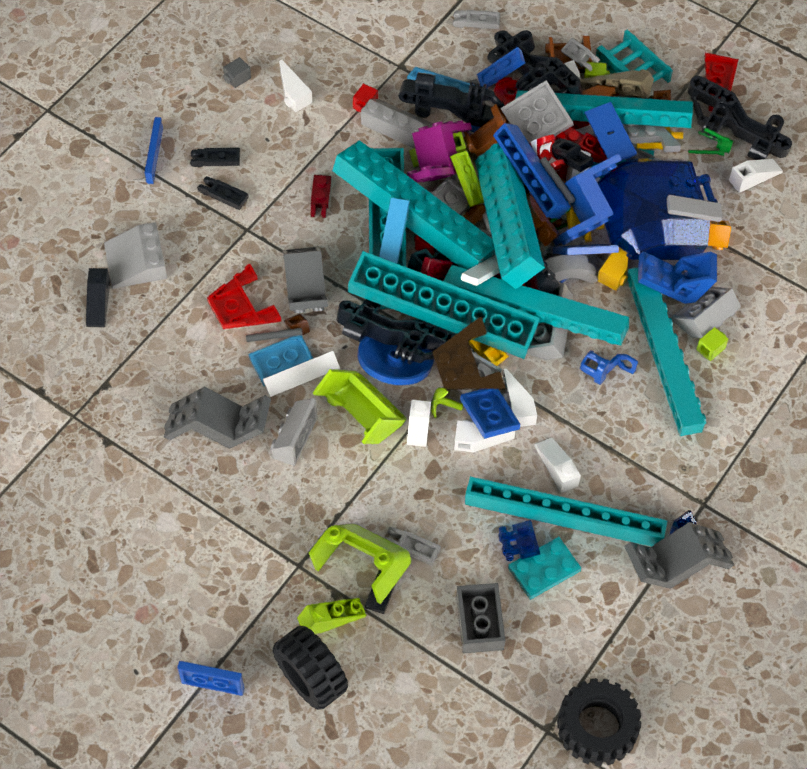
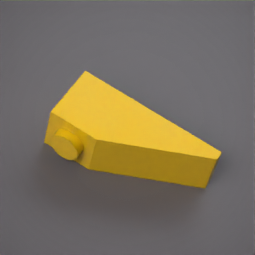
M627 233L617 245L619 246V253H611L598 274V282L615 291L618 290L620 285L624 286L628 279L626 273L628 268L629 234Z

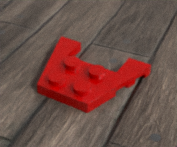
M251 264L246 265L241 273H236L231 281L227 284L224 283L207 297V301L223 329L282 321L275 305L256 312L244 292L242 286L258 280Z

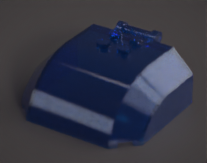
M638 158L618 164L617 168L602 176L597 182L614 213L608 217L609 221L605 223L610 244L617 245L627 252L626 256L631 260H639V255L643 251L661 260H680L682 257L703 253L709 242L711 220L669 214L667 197L674 195L705 201L700 185H703L707 200L718 203L710 185V176L708 174L696 176L693 163L683 159Z

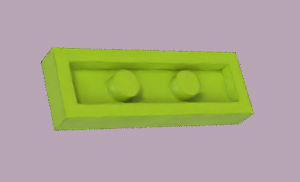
M464 151L450 156L469 206L472 207L483 203L481 186L468 152Z

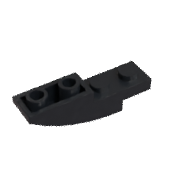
M562 138L554 140L552 154L557 160L564 159L566 165L579 172L594 164L592 157L581 152L580 145Z

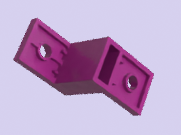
M463 120L445 123L436 122L432 124V127L424 126L418 128L419 131L412 133L420 170L409 171L407 176L417 183L456 175L457 172L450 157L457 154L453 134L472 130L471 123H463Z

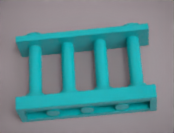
M628 30L624 31L623 42L612 49L607 50L602 45L596 49L595 56L600 59L598 63H606V70L610 74L631 71L625 65L639 57L645 63L634 70H647L651 67L656 72L652 75L654 78L653 83L660 78H663L667 83L671 82L673 73L671 67L665 64ZM626 47L633 51V53L622 60H618L613 56Z

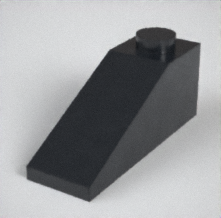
M89 268L86 327H105L110 290L108 268Z

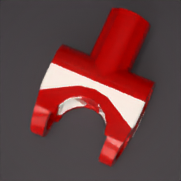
M554 134L530 142L529 144L541 160L546 157L556 172L564 167V159L557 160L552 154V145L555 142L554 140H556Z

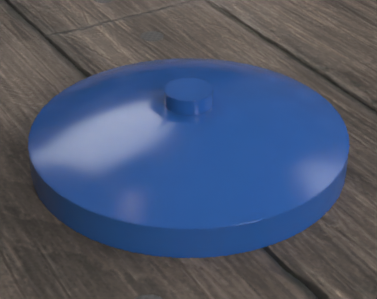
M367 336L360 342L357 353L359 364L367 374L381 382L392 385H411L424 380L432 370L434 359L425 360L422 363L413 361L409 365L407 363L408 360L402 361L401 357L398 359L394 358L397 345H385ZM429 349L422 350L424 353L432 352Z

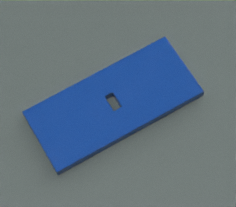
M611 102L585 111V115L607 159L617 154L620 155L622 160L637 155Z

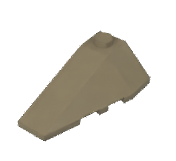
M641 69L640 71L632 70L583 78L580 81L583 89H589L597 85L615 87V94L619 93L621 95L649 99L654 78L649 71Z

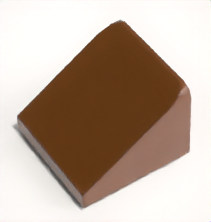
M301 314L284 320L288 329L302 328L303 335L310 332L308 321Z

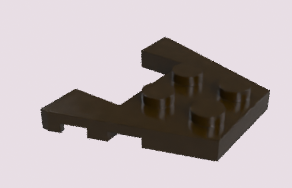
M482 317L476 319L432 352L444 389H505L500 371L480 377L469 344V340L487 335Z

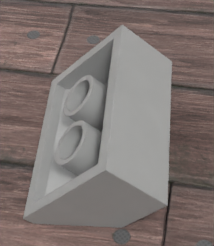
M711 287L695 303L686 304L670 318L690 337L701 339L714 327H720L727 318L733 316L741 305L732 288Z
M314 398L295 401L293 407L288 409L287 420L285 424H281L278 432L279 436L271 444L273 459L295 466L318 419L317 403Z

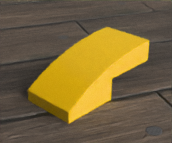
M469 340L470 346L479 356L496 366L509 357L504 351L475 340Z

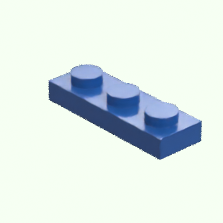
M518 47L479 72L477 77L480 86L483 87V84H487L486 88H489L524 65L525 59L522 50Z

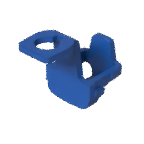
M590 350L582 360L580 369L593 377L595 383L601 385L606 379V375L617 365L622 370L634 374L638 361L627 354H617L611 360H606ZM591 359L598 363L597 369L587 366ZM621 360H628L631 362L632 367H627Z

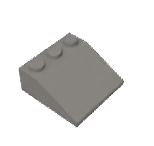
M156 222L137 225L104 242L112 289L167 279Z

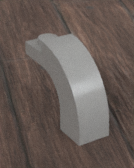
M560 255L545 260L548 264V269L556 275L555 278L558 282L568 278H578L593 284L598 281L596 267L588 263L587 256Z

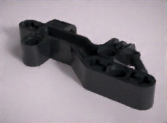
M505 30L495 33L496 47L487 56L491 64L517 47L522 50L525 64L517 68L523 75L515 85L518 91H530L544 81H547L549 85L554 84L560 89V91H554V93L583 95L579 77L560 59L530 54L535 49L534 39L530 31L524 30L515 36H511Z
M420 72L417 73L416 80L406 79L402 82L398 95L402 102L415 104V114L421 118H427L433 107L449 110L465 123H471V126L482 127L494 118L491 111L493 106L486 105L485 101H491L494 105L497 104L500 109L505 106L494 95L493 90L486 88L487 84H483L482 87L480 83L473 85L474 83L471 81L469 91L465 93L456 87L435 84L436 75Z
M702 76L691 78L688 94L694 102L693 108L697 117V123L703 127L701 133L706 132L704 129L708 128L719 134L722 128L728 127L736 137L752 144L747 156L755 160L766 159L769 153L778 158H784L788 155L792 141L789 137L780 133L784 125V119L780 115L770 116L766 124L763 125L747 116L736 94ZM697 100L714 108L709 117L703 115L700 103H697Z
M367 299L361 305L348 300L341 301L336 317L337 322L344 326L342 335L361 342L367 336L385 345H397L394 358L398 359L401 357L402 361L408 360L407 363L409 365L413 361L422 363L425 360L434 359L432 352L456 335L453 332L422 320H392L379 314L380 304ZM429 349L432 352L424 353L422 350Z

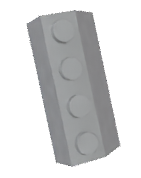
M370 99L361 110L362 125L412 148H415L412 133L418 132L420 127L433 126V123L380 99Z
M564 283L559 284L552 293L553 295L573 300L574 297ZM543 322L539 323L527 354L544 360L563 358L568 330L556 328Z

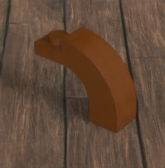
M530 193L527 199L536 235L546 247L560 233L547 219Z

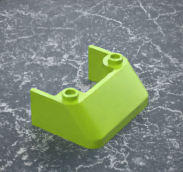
M330 369L313 391L315 396H325L330 405L343 406L366 429L364 431L365 437L361 441L363 444L381 443L407 420L400 410L367 378L357 371Z
M354 523L329 527L309 552L315 570L319 572L342 541L374 557L376 568L382 572L371 586L377 603L381 604L411 564L409 551Z

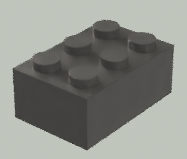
M498 583L457 586L456 600L462 653L504 650L506 640Z

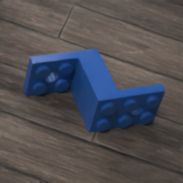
M619 154L583 171L564 183L576 199L571 203V206L580 224L557 236L553 240L555 246L560 243L564 246L591 230H595L609 221L608 217L614 214L597 184L596 178L602 177L617 168L616 164L622 160Z

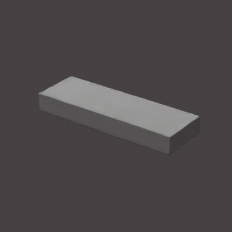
M674 195L667 197L669 214L717 222L722 220L721 203Z

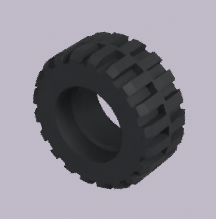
M297 626L274 644L272 651L279 668L283 671L284 676L289 680L292 687L311 707L316 710L324 709L347 691L348 680L341 669V665L337 662L327 645L308 627Z
M594 678L590 679L588 684L585 680L580 682L578 688L573 686L569 690L568 695H565L558 714L557 728L559 729L558 735L560 740H564L563 746L567 751L570 749L573 751L572 756L578 759V757L583 758V763L588 765L590 761L595 762V766H602L603 762L611 765L614 764L616 759L620 761L625 758L626 753L629 754L633 749L641 729V711L637 709L638 703L636 699L630 698L631 692L627 689L624 691L620 689L621 684L617 682L614 685L610 684L608 679L598 682V679ZM590 707L605 708L616 717L619 729L612 736L604 738L595 737L586 732L579 721L580 713Z

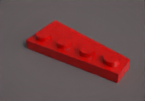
M705 52L706 79L731 91L739 59ZM708 106V111L712 112L714 108Z

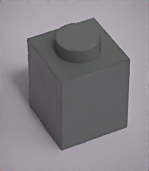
M240 57L223 67L224 80L234 88L251 79L250 66Z

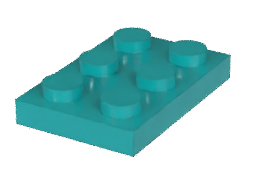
M560 537L508 565V569L530 600L581 572L582 569Z

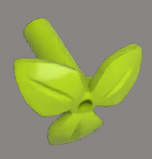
M438 387L432 398L431 412L433 417L436 418L437 405L442 404L461 411L463 404L444 397L448 394V391Z

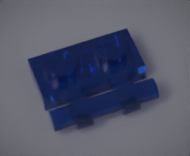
M531 520L512 525L513 531L508 532L505 526L499 528L498 538L503 545L502 553L507 561H512L514 555L520 554L521 560L540 555ZM516 541L517 544L511 545L510 542Z

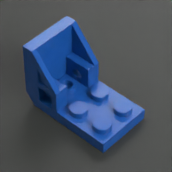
M644 251L639 255L638 283L684 304L695 303L717 282V254L711 251L682 257L674 266Z

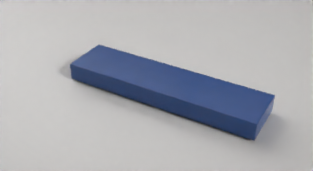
M161 117L154 118L144 172L147 184H154L163 133Z

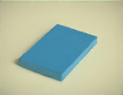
M293 336L248 354L264 387L262 379L313 359L302 336Z

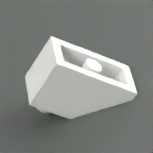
M411 401L407 445L426 447L431 411L430 401Z

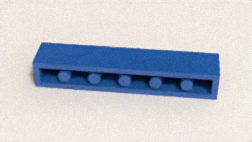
M504 123L495 132L494 138L545 216L560 219L571 208L570 204L540 163L539 157L519 127Z

